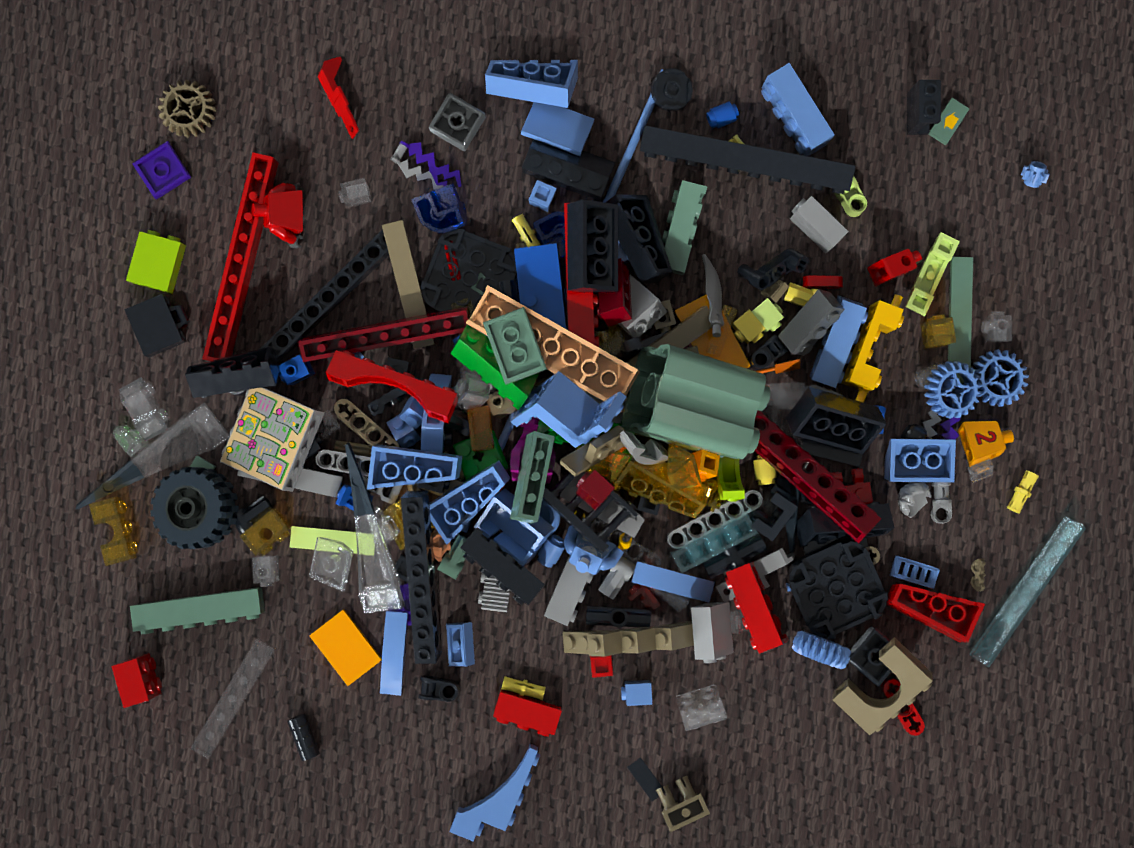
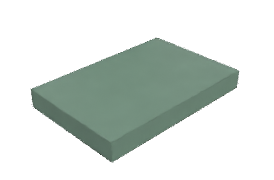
M524 307L483 322L506 385L547 370Z

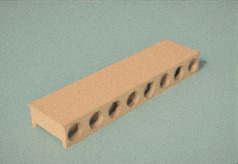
M487 285L485 293L466 324L487 335L483 322L524 307L548 371L554 374L560 371L580 389L601 401H605L619 391L625 396L627 395L639 374L638 369Z

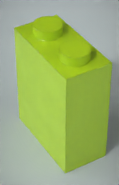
M155 231L139 232L126 281L173 294L186 245L180 242V238L168 235L166 239L160 237V233Z

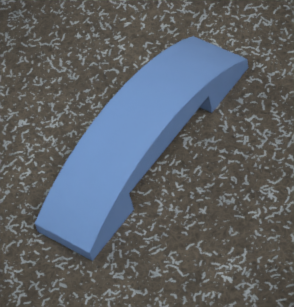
M638 561L632 578V582L705 602H710L715 583Z

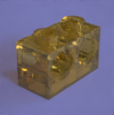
M945 314L932 316V318H927L925 323L920 324L924 349L944 347L956 343L952 317L945 318Z

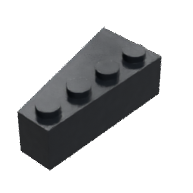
M272 346L189 366L185 376L193 398H206L216 394L275 386L279 367Z

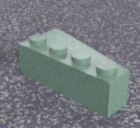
M682 180L679 190H674L671 201L675 203L674 210H669L666 221L670 223L669 230H664L662 237L672 273L684 275L692 247L691 242L697 228L696 222L703 205L701 203L702 198L706 194L707 186Z

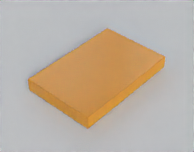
M345 609L309 635L347 686L382 660Z

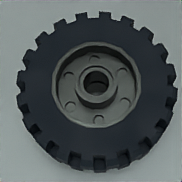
M183 467L180 470L170 472L169 476H164L160 480L162 485L156 486L154 490L156 496L151 498L153 510H150L151 517L155 518L153 525L155 529L159 528L158 534L161 538H168L166 540L167 543L172 546L177 545L181 549L207 548L223 541L225 538L223 535H229L232 531L231 524H236L237 518L233 517V514L239 511V506H235V500H238L237 494L232 493L231 490L234 487L231 482H225L227 480L223 474H217L216 470L201 467Z

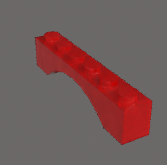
M336 350L326 371L329 381L346 387L366 383H381L397 387L414 397L429 417L448 424L458 402L457 393L449 387L440 388L429 380L423 379L421 381L415 379L412 374L407 372L401 374L388 365L379 366L368 358H357L349 351L340 352Z

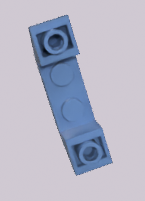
M430 374L429 381L440 388H451L452 375ZM425 410L422 419L421 450L443 453L445 422L429 417Z

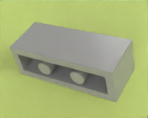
M569 557L544 613L545 617L568 626L569 622H574L578 613L575 607L578 602L582 603L586 591L583 590L586 582L590 583L594 576L589 572L580 573L577 571L576 566L569 563Z

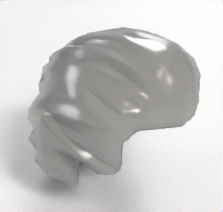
M910 482L900 489L898 506L902 513L909 518L915 516L928 503L926 497H932L929 486L926 483Z

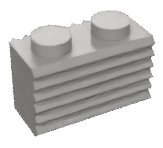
M481 573V583H484V590L479 591L478 604H482L481 609L507 612L510 591L504 592L496 585L498 581L494 577L487 578Z

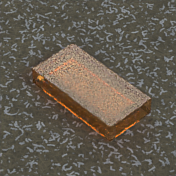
M483 406L467 409L472 451L495 449L490 407Z

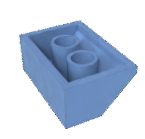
M890 439L885 455L884 479L890 482H954L956 440Z

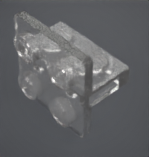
M716 685L707 686L675 697L685 731L717 723L727 718Z

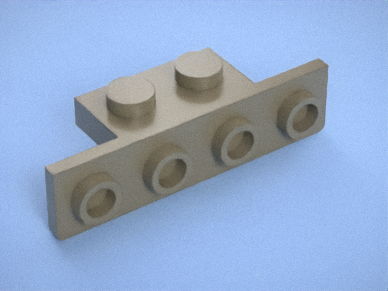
M619 425L562 458L560 464L572 475H579L624 447L620 440V433L624 429Z

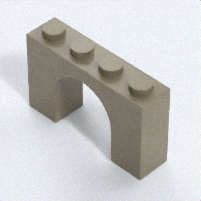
M895 637L879 650V660L898 677L901 684L899 690L893 696L886 699L871 698L849 678L833 692L832 700L869 735L875 731L879 732L885 726V722L888 719L897 717L902 707L906 704H912L917 697L916 695L921 691H927L933 682L932 672Z

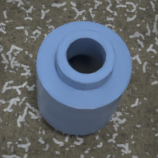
M558 535L549 536L538 552V562L546 567H552L553 564H556L565 549L564 540Z

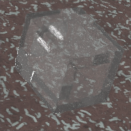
M365 178L340 183L339 198L341 203H345L348 208L372 202L368 182Z

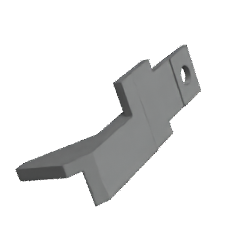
M783 548L753 562L765 589L770 587L765 575L793 561L795 557L794 552L786 555ZM726 581L716 586L724 602L733 600L735 597L733 589L730 590L729 595L723 592L724 589H729Z

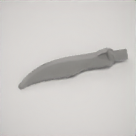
M703 254L702 258L706 275L705 292L710 304L708 319L711 322L713 337H720L721 327L724 325L721 284L715 268L708 257Z

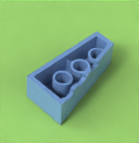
M491 60L485 74L486 94L568 108L578 79V60H570V63H560V60H551V63H538V60H530L527 63H519L518 60Z
M839 295L837 296V301L845 310L841 313L840 318L831 325V329H827L826 334L823 336V350L819 349L810 374L812 380L836 388L837 383L841 384L845 372H843L845 363L849 364L853 354L850 350L853 344H857L860 337V332H858L860 325L865 324L868 317L867 308L862 303Z
M386 445L372 446L367 489L455 480L460 477L462 456Z
M499 460L429 503L431 522L446 545L509 481L510 476Z

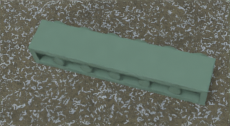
M262 587L135 604L130 606L133 632L140 631L141 634L154 633V629L162 628V632L175 630V626L183 625V629L196 627V623L204 622V626L217 624V620L225 619V623L238 621V617L246 616L247 620L257 619L259 614L265 612Z

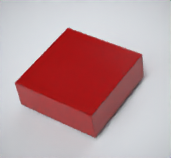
M611 655L605 657L590 656L592 678L613 676Z

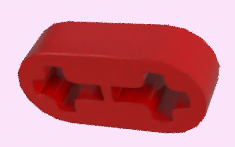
M803 276V287L810 289L843 288V277Z

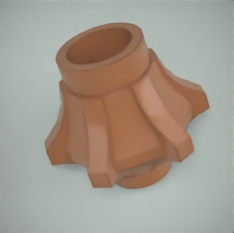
M435 528L432 532L433 555L440 562L446 551L451 549L450 542L446 545Z

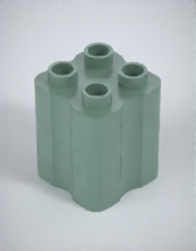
M669 344L660 345L659 348L649 346L641 349L635 365L639 374L631 386L621 419V427L624 430L635 435L695 452L705 450L720 455V458L726 456L733 459H743L747 453L751 454L755 451L760 439V431L754 427L757 410L763 411L770 399V387L765 385L766 377L764 374Z

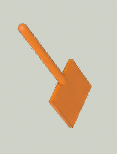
M800 359L776 364L774 367L757 370L756 372L763 374L775 371V374L800 369Z

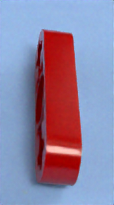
M888 678L882 683L881 689L886 698L894 695L890 691L887 692L890 683L897 685L895 687L896 692L899 690L901 684L898 680ZM913 703L908 705L906 712L898 714L897 717L900 723L910 735L917 736L924 731V722ZM910 716L913 721L919 722L916 725L917 729H909L911 723L908 718L903 720V717Z

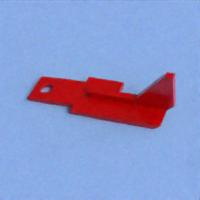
M336 57L323 62L322 68L318 73V79L338 117L341 116L350 137L354 139L359 129L348 107V100L341 87L337 86L334 80L342 62L341 57Z

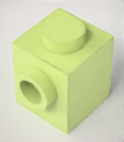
M768 298L751 311L766 328L763 330L764 333L768 330L774 332L782 325L780 323V320L784 318L782 309L776 303L772 304Z

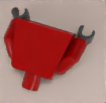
M281 183L270 189L269 194L263 198V204H252V216L264 217L265 228H269L271 233L287 242L291 248H301L302 246L298 244V240H302L303 236L295 235L303 231L302 190H297V187L301 185L300 183Z

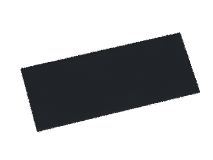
M641 757L627 767L651 801L659 797L656 792L657 789L661 788L663 793H665L663 787Z

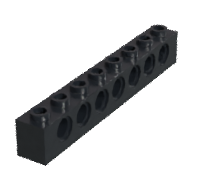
M428 490L406 491L401 497L415 664H436L442 653Z

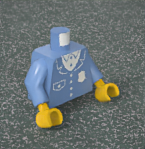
M569 526L564 539V546L567 553L570 554L569 563L575 565L577 571L596 575L600 570L604 571L616 566L624 553L623 550L630 547L632 537L628 542H623L625 533H622L619 537L618 547L607 541L606 544L609 547L601 554L577 530Z

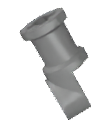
M951 482L931 483V486L934 487V500H932L933 508L930 515L932 520L939 524L947 523L952 518V500L949 498ZM939 508H943L946 511L947 515L944 520H939L936 517V511Z

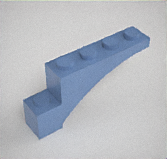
M533 744L529 745L524 758L516 770L494 792L468 807H459L449 832L474 841L475 836L480 837L484 824L481 822L506 831L508 825L512 826L516 814L513 813L515 806H520L524 794L521 793L523 786L529 785L532 774L529 773L532 765H537L540 754L537 753L538 747Z

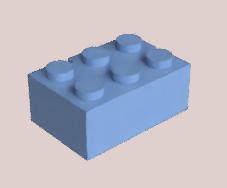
M504 488L492 498L474 528L478 527L487 538L492 537L501 529L503 532L496 536L493 541L498 544L502 551L510 554L518 564L525 566L536 556L543 543L554 530V527L540 516L538 522L531 524L510 519L514 495Z

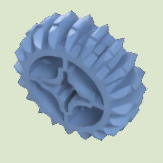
M998 349L994 353L991 351L986 352V356L982 355L979 357L980 362H974L973 365L977 368L974 369V374L980 376L976 382L982 384L978 387L982 394L977 395V397L984 395L982 398L983 403L989 401L990 406H995L997 403L999 407L1004 406V403L1011 405L1012 400H1019L1018 394L1022 395L1025 393L1021 387L1028 386V383L1024 382L1023 379L1028 378L1029 375H1023V371L1027 367H1020L1023 360L1018 359L1015 361L1016 354L1013 353L1009 356L1007 350L1001 353ZM997 361L1005 363L1011 370L1005 371L1001 365H998ZM990 366V375L984 380L985 371ZM999 375H1006L1005 377H1002V379H1000L999 381L992 382V380L996 379V377H998ZM1014 376L1013 385L1011 389L1008 390L1010 388L1009 380ZM987 386H995L1001 395L994 394Z
M947 361L944 365H937L938 370H931L933 377H927V380L930 381L929 385L924 386L928 389V392L924 394L925 397L929 398L926 403L932 406L931 410L933 412H937L942 417L946 416V418L951 419L953 417L961 418V414L968 415V409H975L973 403L980 402L976 398L977 395L982 394L981 391H978V387L982 384L976 382L980 376L974 374L975 370L970 368L968 364L960 363L959 361H954L953 363ZM956 373L962 377L964 384L960 383ZM941 396H946L949 406L943 402Z
M798 631L793 640L792 649L805 657L839 669L846 668V665L849 663L851 651L843 645L804 631Z

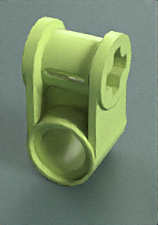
M854 176L850 191H845L844 195L834 193L845 212L851 217L859 216L867 207V200ZM851 202L859 203L860 209H853Z

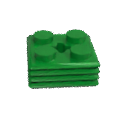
M491 429L453 445L456 455L462 456L461 469L466 480L498 460L505 470L508 469L496 434ZM479 452L485 455L482 457V461L477 460Z

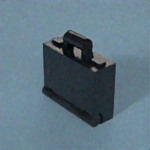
M163 294L124 309L144 356L148 358L183 344L186 339L183 331L180 330L189 322L184 307L182 305L170 306L171 303L168 296ZM174 311H176L180 323H177L176 318L173 314Z

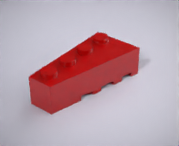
M751 562L726 572V584L730 590L733 589L735 594L733 600L737 609L742 611L744 616L742 617V623L745 629H749L751 633L750 642L753 649L758 650L760 654L788 642L787 634L782 635L780 631L782 623L779 617L771 612L773 604L770 597L762 592L765 590V587L754 563Z
M892 584L886 605L957 642L967 643L985 606L984 603L931 592L904 584Z

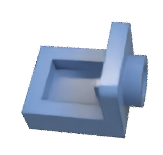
M399 415L386 422L394 439L401 448L412 447L421 440L415 429L400 419Z

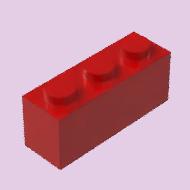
M501 689L493 717L497 718L496 721L503 724L512 722L523 730L532 728L538 730V734L547 737L550 734L555 735L562 707L531 697L519 696L520 694Z

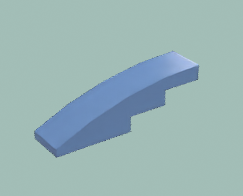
M386 611L380 694L402 695L408 612Z

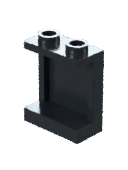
M919 80L907 93V135H928L929 124L941 122V80Z

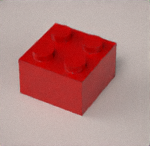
M149 653L111 666L123 708L149 701L161 694L162 683L156 677L154 671L156 663Z

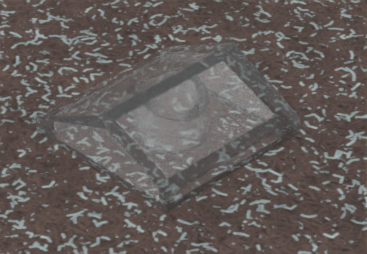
M317 537L309 577L342 592L345 591L354 551L343 542Z

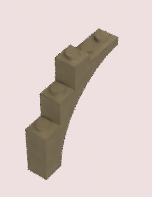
M692 621L630 629L563 631L564 653L605 657L619 653L639 654L652 650H676L694 646Z

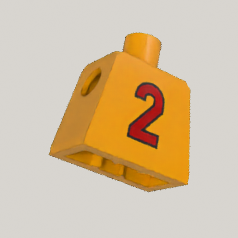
M996 421L963 422L958 429L969 467L1000 456L1006 450L1005 444L1014 441L1013 432L1011 430L1001 431Z

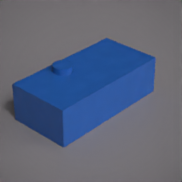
M555 243L515 248L520 304L568 330L559 246Z

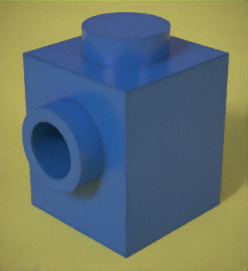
M301 355L278 366L280 370L279 376L287 385H295L315 374L310 361L303 362Z

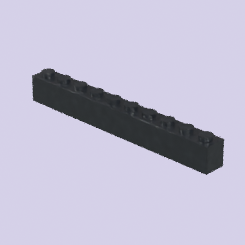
M644 126L640 151L645 152V157L656 158L658 154L665 156L666 161L677 162V159H684L687 165L698 166L699 162L707 164L706 168L718 170L720 166L727 168V172L739 174L741 170L748 172L747 176L760 178L762 174L769 176L768 180L781 182L783 178L790 180L789 184L802 187V183H809L812 189L823 191L824 187L832 188L831 192L843 195L845 191H850L856 167L850 164L650 126Z

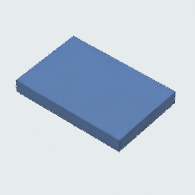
M533 102L521 135L580 156L593 126L594 118L564 107Z

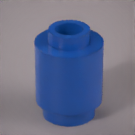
M730 101L711 108L710 112L706 113L708 123L712 129L715 127L718 129L737 121L736 116H739L736 105L731 104Z

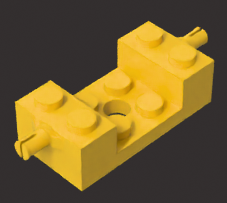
M895 294L891 304L879 300L869 307L867 320L862 326L859 340L854 347L851 360L841 384L859 390L856 401L864 403L867 393L874 390V388H878L881 382V369L865 363L866 361L869 362L872 357L873 350L871 347L873 341L876 342L878 340L880 332L887 334L901 327L904 316H902L904 309L899 308L903 299L900 295Z

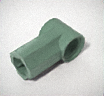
M458 534L451 549L445 554L437 570L455 580L457 579L465 564V559L462 557L465 553L462 552L460 547L468 538Z

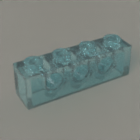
M748 514L700 539L670 552L678 570L683 573L758 533L751 527L752 521Z

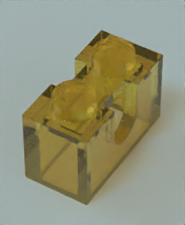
M272 509L242 533L240 537L255 556L261 554L265 556L274 549L273 543L277 540L282 542L290 536L289 531L292 526L278 509ZM266 528H269L273 533L272 538L269 540L264 537V530Z

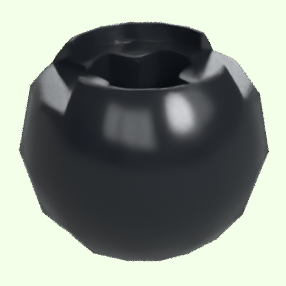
M918 424L908 425L901 434V439L928 438L927 431Z

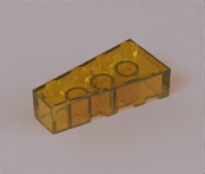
M631 454L618 471L612 484L615 487L614 490L618 491L620 488L628 491V495L634 497L639 495L650 499L649 502L653 504H665L670 510L692 518H696L706 506L711 491L707 486L666 462L644 465L638 463Z

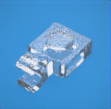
M377 506L374 508L375 514H366L365 517L368 521L376 524L373 530L381 542L386 545L401 531L391 516H384L380 507Z

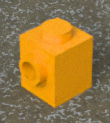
M705 450L688 454L685 475L693 477V480L698 482H704L706 479L716 477L720 455Z

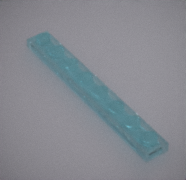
M1066 516L970 652L969 655L988 668L991 666L1086 528L1082 524Z

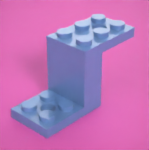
M558 371L531 391L527 400L510 422L518 427L522 423L527 424L532 417H538L576 448L581 444L586 445L591 438L596 439L601 432L606 433L614 423L612 419L624 408L622 403L626 396L619 391L599 404Z

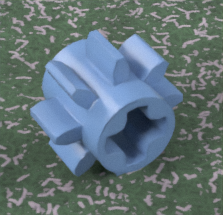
M1038 161L1031 162L1029 166L1024 165L1021 173L1024 183L1033 188L1039 187L1042 183L1046 184L1050 175L1046 169L1047 166Z

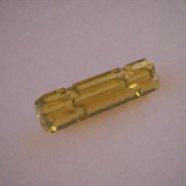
M716 492V495L712 494L708 502L712 512L715 509H720L723 501L720 500L718 492Z

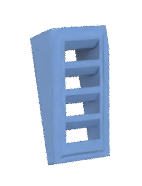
M895 555L889 575L934 589L940 569ZM901 562H905L902 575L898 574ZM911 564L913 565L912 572L910 577H907L909 567ZM919 567H921L922 570H921V573H920V577H919V580H917V579H916L917 572H918ZM930 570L929 577L926 583L924 582L927 571Z

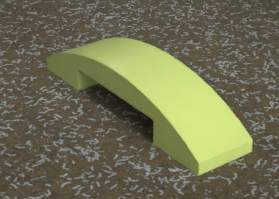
M942 232L939 233L913 284L906 302V308L923 316L926 315L934 298L933 294L960 241Z

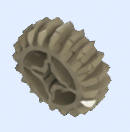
M185 80L184 85L177 81V87L169 84L171 91L163 90L166 97L159 98L163 105L158 106V109L162 111L159 117L164 119L163 125L165 127L169 126L168 130L172 133L176 131L178 136H182L184 133L186 138H189L191 133L198 137L197 130L205 133L203 127L205 125L211 127L208 120H215V116L211 113L217 112V109L212 106L216 103L211 98L212 93L206 91L204 85L199 86V83L196 81L191 84L189 80ZM195 94L198 96L185 99L182 95ZM177 100V107L173 110L172 113L173 105ZM183 102H184L187 106H189V108H190L189 111H190V113H191L192 115H190L188 112H186V110H185V105L183 104ZM202 107V112L198 117L197 112ZM186 118L192 120V122L188 124H181L177 122L179 120H184Z

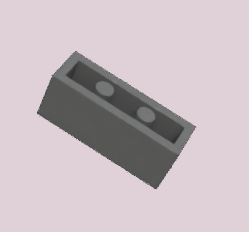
M818 289L778 337L792 354L805 356V354L812 350V346L826 334L827 329L840 318L841 313L845 309L831 292Z

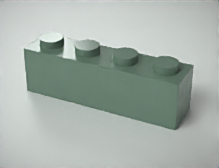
M536 431L526 435L510 519L529 524L538 522L555 436Z

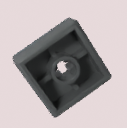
M448 93L430 123L429 130L460 150L466 151L485 120V113L456 95ZM460 118L462 124L454 126L453 120L457 121Z

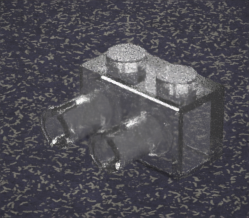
M463 366L460 368V379L451 388L458 396L455 410L474 414L489 399L490 383L487 385L481 380L482 377L479 373Z

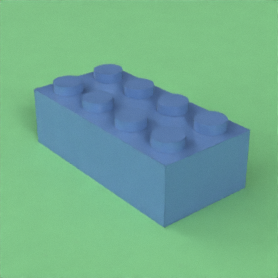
M788 63L767 76L761 87L763 89L761 91L766 101H770L774 108L772 110L777 119L781 118L786 134L789 137H793L798 153L810 156L826 146L834 137V133L791 64Z

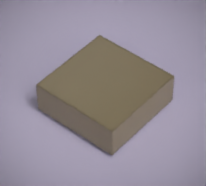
M778 280L770 287L765 288L761 295L765 299L768 298L770 301L777 303L789 286L785 282Z

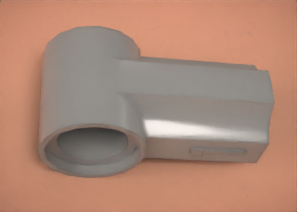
M622 556L616 566L609 569L610 572L598 590L609 598L614 599L625 581L627 582L634 573L636 565Z

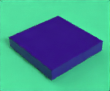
M168 141L132 163L156 200L191 178V175Z

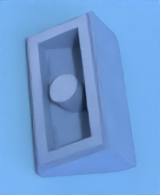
M472 622L447 623L449 666H470L475 664Z

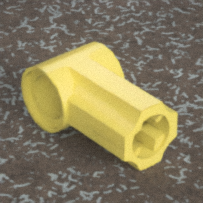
M790 282L783 300L803 307L818 289L810 290Z

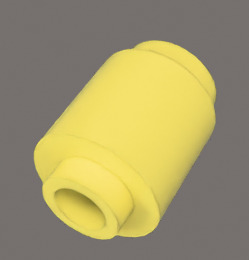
M757 455V460H753L755 479L758 480V485L774 484L775 478H777L776 469L760 455Z

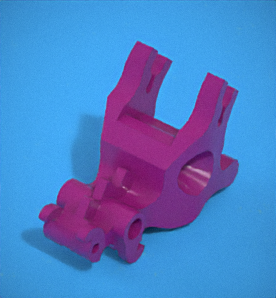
M532 417L527 424L522 423L520 427H524L523 434L511 452L510 468L512 481L518 480L526 435L533 431L537 432L538 417ZM554 447L552 448L546 478L547 484H550L555 465L556 452Z

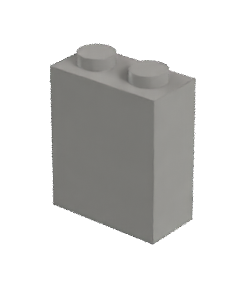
M812 196L808 200L803 198L791 211L793 216L790 220L825 253L831 250L849 232Z
M709 602L691 607L695 660H703L704 663L717 662L716 660L726 659V655L734 653L730 603Z

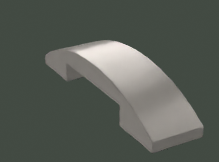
M624 430L620 433L622 444L640 464L654 465L672 458L659 441L650 439L644 445L638 441L633 433Z

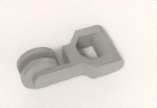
M362 476L367 488L368 477ZM402 485L394 486L389 497L383 496L382 490L384 487L377 488V490L367 489L380 495L381 500L394 505Z

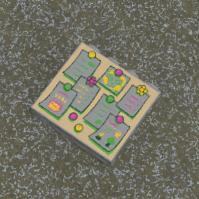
M264 387L249 389L246 391L245 400L238 411L235 425L230 431L227 445L222 450L220 462L282 491L293 492L325 412L310 408Z

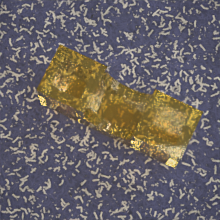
M113 497L89 504L94 525L107 523L114 530L113 539L107 544L100 545L105 566L137 558V545L132 541L130 535L132 527L125 517V512L127 511L125 502L120 497Z

